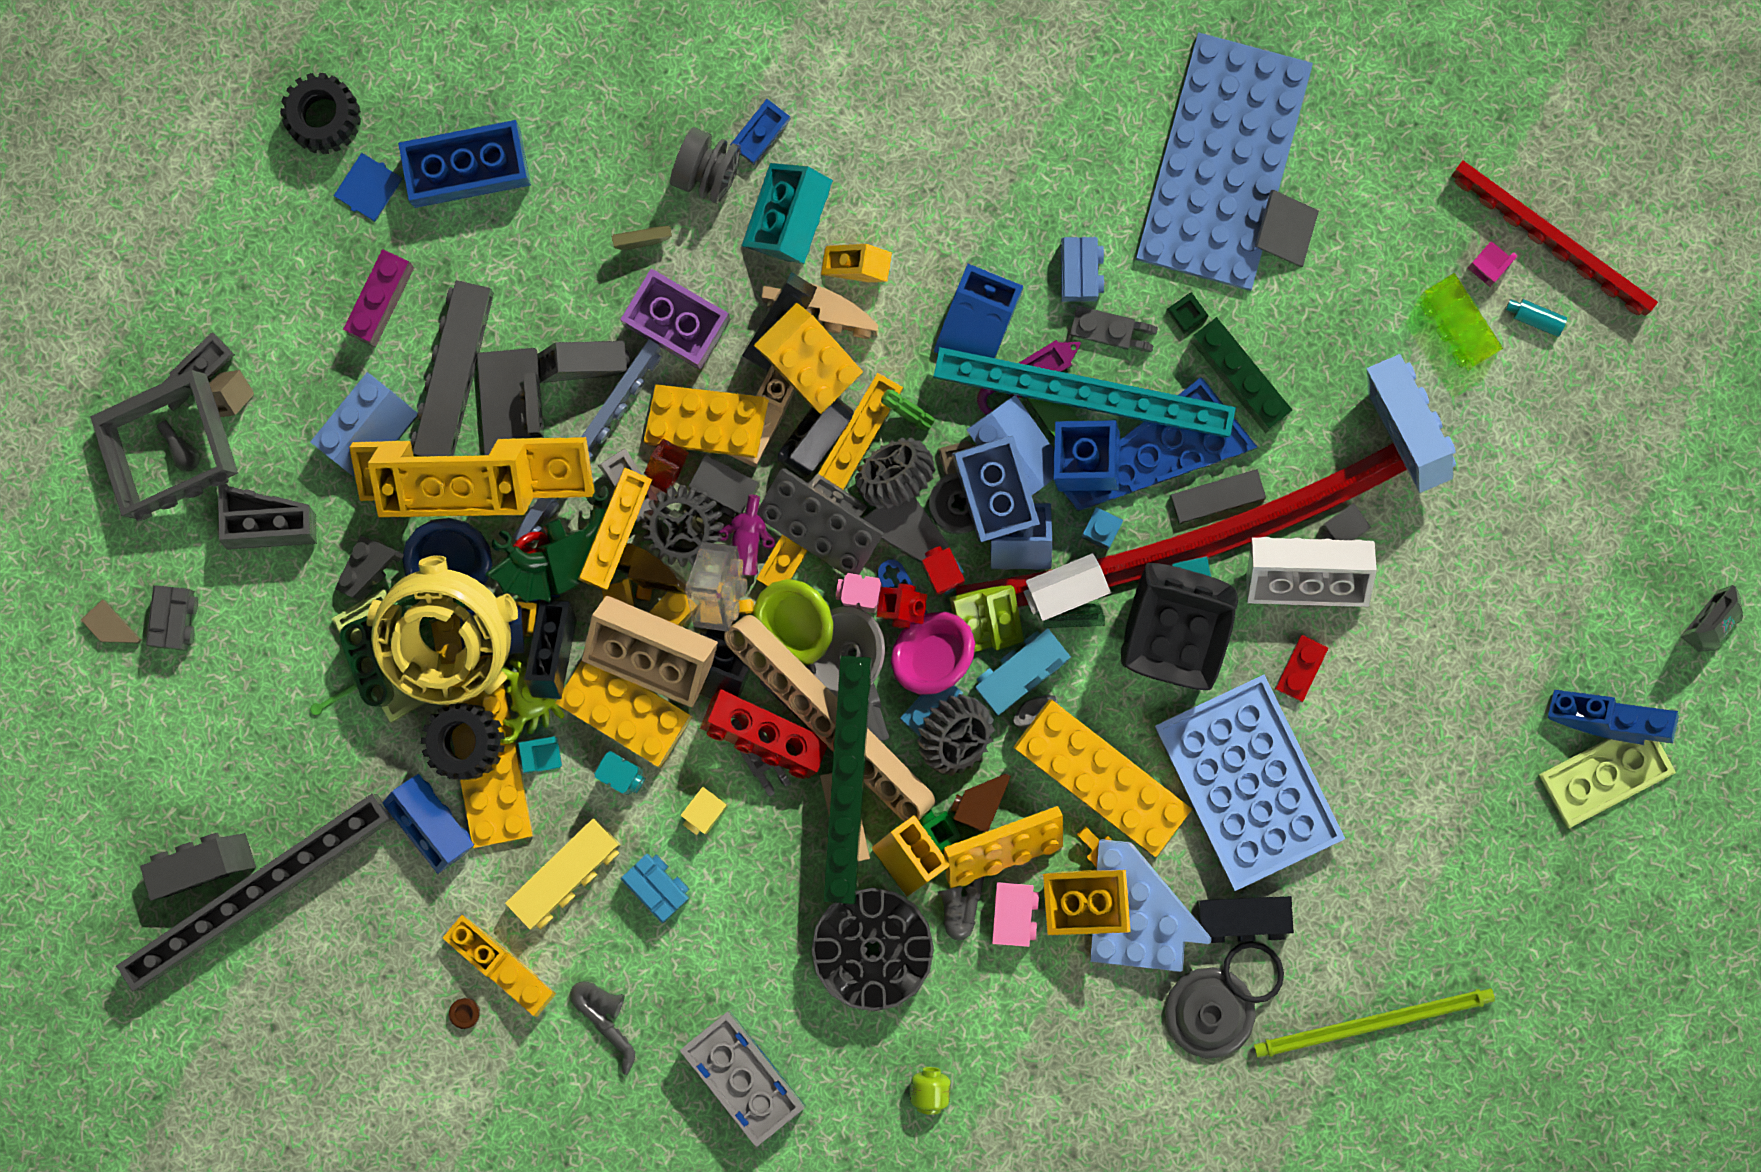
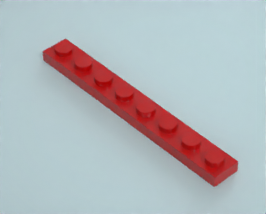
M1462 160L1451 175L1456 179L1454 182L1459 188L1467 192L1472 190L1480 196L1479 201L1489 209H1494L1495 207L1504 214V220L1514 227L1520 225L1527 230V235L1532 241L1540 245L1545 243L1553 249L1552 254L1562 262H1567L1568 260L1577 267V273L1587 280L1593 278L1600 283V289L1612 298L1618 296L1626 302L1625 307L1631 313L1638 316L1640 314L1646 316L1657 305V300L1464 160Z

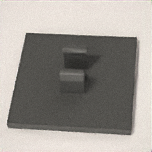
M1271 190L1255 247L1303 267L1319 210L1280 192Z

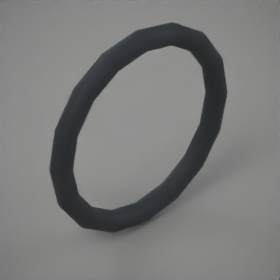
M1253 941L1240 943L1229 951L1224 960L1223 974L1225 982L1232 993L1243 1001L1252 1003L1266 1002L1276 996L1283 985L1284 969L1282 962L1274 950L1262 943ZM1242 949H1260L1270 955L1276 964L1278 971L1277 983L1273 990L1264 996L1254 997L1246 995L1238 990L1231 980L1229 972L1230 962L1234 955Z

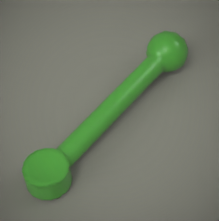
M356 682L321 704H313L310 708L313 715H320L324 708L358 689Z

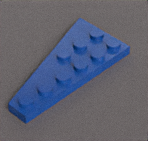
M1202 377L1178 395L1223 404ZM1235 418L1230 438L1144 421L1120 440L1119 490L1062 492L1079 512L1257 449V445Z

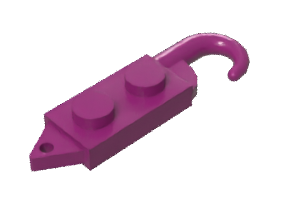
M1055 340L1019 363L1064 372L1072 367L1071 362L1081 342H1058ZM1073 345L1076 349L1072 350L1070 347ZM981 388L977 395V404L979 409L987 415L993 411L987 405V398L996 391Z

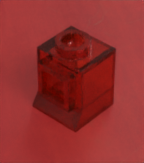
M663 438L651 454L644 472L648 478L652 479L650 485L667 494V488L673 486L678 479L689 452Z

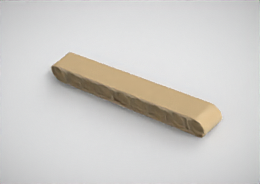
M745 615L725 631L724 640L727 646L834 752L838 698L756 617ZM867 728L864 783L904 822L914 815L919 821L935 805L933 793Z

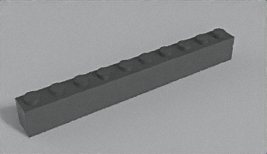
M370 794L116 965L132 992L143 990L395 820L382 804L383 801L379 795Z

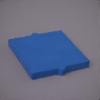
M361 153L333 196L349 205L353 212L358 211L375 222L403 178L386 168L385 163H378Z

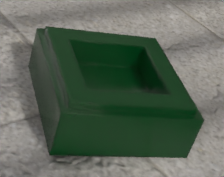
M1192 292L1167 309V312L1183 334L1209 317Z

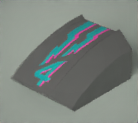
M1731 585L1718 590L1680 636L1698 652L1719 649L1721 641L1736 623L1742 621L1741 598L1736 586Z

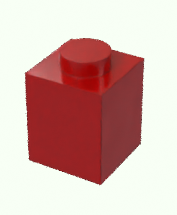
M938 546L924 553L926 558L921 561V564L936 596L964 584L965 579L950 547L943 550L941 546Z

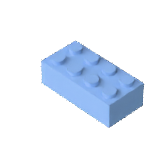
M1398 354L1367 368L1368 395L1419 493H1422L1453 479V467L1456 466L1453 454L1456 453L1451 438L1449 436L1444 437L1440 429L1443 426L1437 412L1431 413L1427 405L1429 404V398L1425 389L1417 387L1414 381L1416 374L1411 363L1405 364L1402 356Z

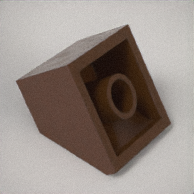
M1003 774L965 790L963 796L957 794L950 810L951 813L955 814L953 820L980 832H988L1011 776Z

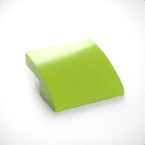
M1012 585L985 588L950 597L952 613L960 616L971 627L975 640L974 652L989 647L1000 650L1024 642L1015 589Z

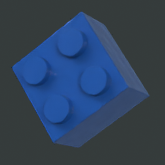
M1116 420L1055 422L1054 481L1058 491L1119 490L1120 431Z

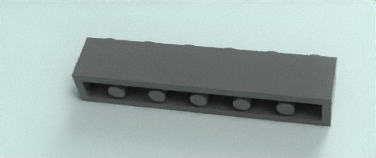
M456 280L454 288L450 287L446 297V305H449L447 317L442 316L439 325V333L442 334L440 345H435L432 353V362L435 363L433 373L428 374L425 381L424 390L428 392L425 403L421 402L418 409L417 420H421L418 432L414 431L411 437L413 455L416 457L454 456L478 361L477 355L480 353L494 292L491 288Z

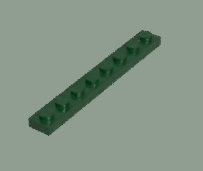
M840 656L824 902L856 903L872 658Z

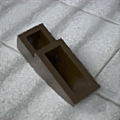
M626 543L616 569L628 574L627 577L642 588L692 596L693 589L673 568L648 551Z

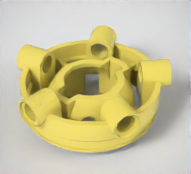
M429 556L419 561L420 571L402 578L390 589L382 601L374 599L370 605L367 626L372 627V649L381 671L403 693L430 704H457L477 696L482 691L487 695L491 694L507 678V675L501 669L507 660L511 646L509 622L518 618V609L514 599L509 594L495 597L490 590L477 580L460 572L448 570L447 561L444 556ZM414 594L415 599H420V601L408 608L401 618L402 607L394 603L403 597ZM453 598L459 600L460 602L467 605L471 610H473L475 612L474 616H472L465 608L461 607L457 603H454ZM455 613L464 621L458 632L462 636L466 647L456 654L455 664H441L440 653L430 649L422 640L419 630L420 622L423 617H435L446 622ZM481 651L493 653L492 660L487 656L477 664ZM466 678L461 687H452Z

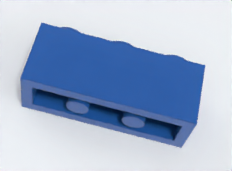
M419 773L391 791L382 802L437 874L461 859L474 846L468 832L459 826L452 817L450 809L441 803L434 794L431 785L423 780Z

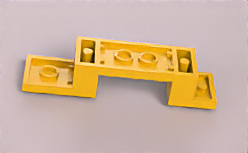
M586 437L498 439L489 455L413 457L411 441L352 442L349 447L359 500L375 501L378 517L525 515L533 498L592 497L595 492Z

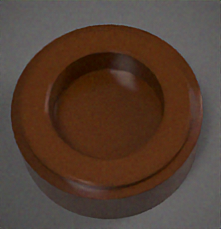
M469 998L456 1000L449 1009L450 1021L460 1029L473 1027L480 1018L478 1004Z

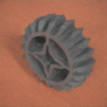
M900 438L897 442L891 440L888 445H881L877 451H871L872 455L863 459L864 464L857 468L859 473L855 476L858 491L870 506H875L877 509L885 507L888 510L893 505L900 507L903 502H910L912 497L920 496L919 492L922 489L928 488L927 482L934 479L932 474L936 469L932 454L920 440Z
M680 485L677 491L673 486L667 488V494L662 491L657 493V500L652 499L648 503L652 510H646L643 513V516L650 520L642 523V528L650 530L649 533L644 535V539H652L654 542L650 545L649 550L653 551L658 548L660 550L657 556L659 559L668 555V564L670 565L674 564L677 558L681 567L686 566L688 560L692 565H696L699 562V558L706 560L709 557L708 551L714 552L717 549L714 542H719L722 539V536L715 532L724 528L723 523L715 522L716 519L722 516V512L717 511L713 513L712 508L716 506V501H711L707 504L705 500L708 497V493L704 492L698 497L697 487H692L687 493L685 485ZM673 503H683L691 507L685 513H680L675 509L673 511L670 510L667 506ZM698 514H700L704 522V534H702V529L696 523ZM689 516L685 522L687 524L685 528L687 529L676 535L680 530L678 527L680 525L679 522ZM661 518H664L663 522L669 528V535L667 538L662 530ZM680 539H686L689 542H696L698 546L681 548L675 544Z
M961 694L957 697L949 695L947 702L939 700L938 708H930L931 714L928 718H923L925 725L918 728L921 736L916 741L920 746L917 751L928 766L938 773L953 776L955 773L962 775L965 768L972 770L975 761L981 762L980 756L983 752H988L986 747L987 744L993 742L990 735L995 729L992 725L994 719L989 714L990 711L977 699Z

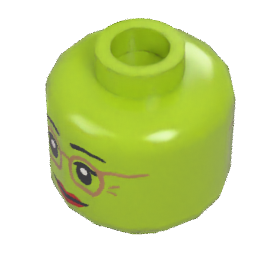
M924 1067L923 1072L915 1074L911 1079L910 1102L917 1108L919 1113L927 1115L941 1113V1110L946 1108L950 1102L951 1080L948 1076L942 1074L941 1069L937 1067Z

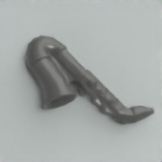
M985 876L975 879L966 886L965 892L967 894L965 897L961 896L962 886L937 891L944 904V926L946 933L952 939L960 941L971 935L976 923L978 900H980Z
M586 981L576 983L570 991L571 1002L577 1011L583 1013L596 1026V1029L623 1054V1074L628 1075L635 1061L636 1052L632 1045L629 1044L626 1036H623L619 1029H615L614 1023L606 1017V1014H609L613 1019L618 1017L625 995L609 994L596 986V984Z

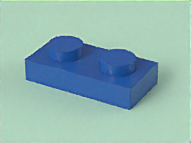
M766 99L730 146L733 143L741 146L740 155L755 165L791 118L778 106Z

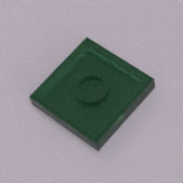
M1086 603L1042 621L1043 628L1105 626V615L1101 604Z

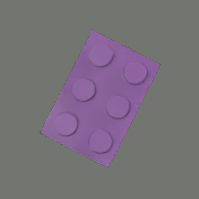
M650 269L620 320L624 327L647 340H652L662 349L701 370L731 319L726 311L657 271Z

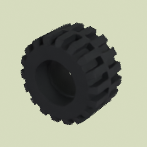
M313 73L306 74L307 80L305 81L301 77L296 79L295 82L298 85L295 88L290 85L286 90L289 96H283L281 101L284 108H280V114L284 118L282 122L288 133L304 149L308 148L313 153H317V150H320L322 154H329V149H333L335 152L340 151L339 145L342 143L348 146L351 143L350 135L352 134L356 137L358 133L356 124L360 125L361 118L358 115L361 112L360 107L349 88L343 82L341 83L337 77L331 75L329 78L326 73H319L318 77H315ZM321 99L334 101L336 103V114L329 124L318 128L310 127L306 124L305 116L311 104Z
M457 703L449 704L448 707L442 706L437 709L438 714H431L428 718L431 721L430 725L424 724L422 730L427 732L426 737H421V744H426V749L422 750L423 757L430 758L427 762L430 768H436V773L441 776L460 780L477 779L483 777V773L491 772L493 770L492 764H498L501 759L497 756L498 752H504L505 747L500 745V739H505L504 732H499L498 730L502 725L499 720L493 719L495 715L491 711H485V707L479 705ZM462 723H466L472 728L476 738L472 754L464 760L455 756L450 745L454 729Z

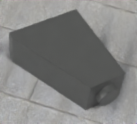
M555 342L538 353L540 383L618 376L627 371L630 357L628 350L625 349V342Z
M915 496L910 499V502H903L900 507L893 505L888 510L885 507L881 509L876 508L862 518L883 532L881 541L919 563L926 558L924 553L938 546H941L943 550L949 548V544Z

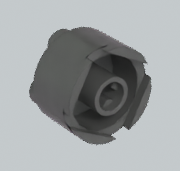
M958 473L946 475L937 482L929 497V512L932 520L940 529L947 533L957 535L970 533L975 529L967 503L964 505V511L962 512L958 508L953 509L951 506L955 501V496H958L960 500L965 499Z

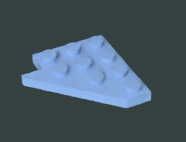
M1099 840L1097 870H1126L1131 932L1092 934L1091 962L1181 972L1184 963L1185 942L1210 944L1211 937L1131 842Z

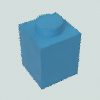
M1096 507L1081 538L1108 551L1123 520Z

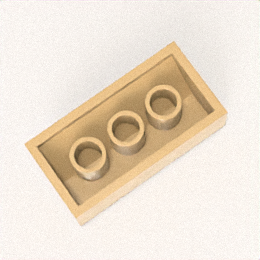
M606 596L592 614L582 661L693 708L712 666L718 642Z

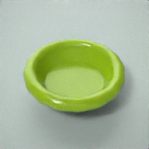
M791 579L773 582L760 593L753 607V616L805 666L814 664L826 654L833 638L831 612L820 593L805 582Z

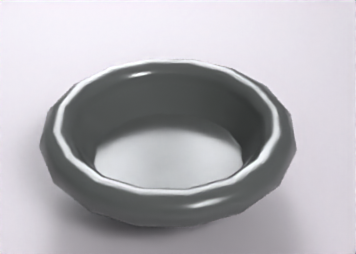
M1216 967L1195 969L1181 977L1170 990L1165 1006L1166 1025L1175 1043L1189 1054L1205 1059L1225 1057L1240 1049L1250 1037L1256 1019L1255 1003L1243 1001L1234 995L1225 982L1223 970ZM1230 972L1231 980L1236 988L1244 994L1252 996L1247 985Z

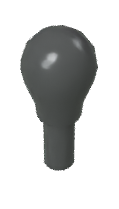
M166 420L160 422L157 428L168 442V448L171 451L175 466L181 471L187 472L195 469L200 462L198 450L187 443L182 437H178Z

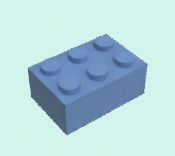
M1008 436L952 453L979 542L1040 524L1014 436Z

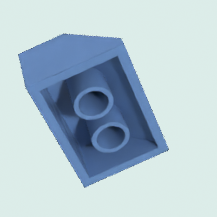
M367 372L310 442L355 477L349 449L352 442L398 441L415 420L418 413Z
M1016 395L966 429L977 446L1008 436H1014L1031 495L1054 479L1055 450Z

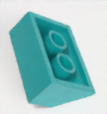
M770 163L741 246L787 262L804 264L833 180L809 166Z

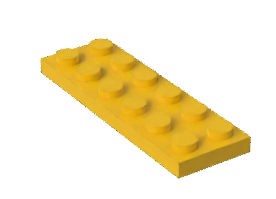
M1052 699L1047 701L1013 747L1154 857L1159 855L1192 810L1191 807Z

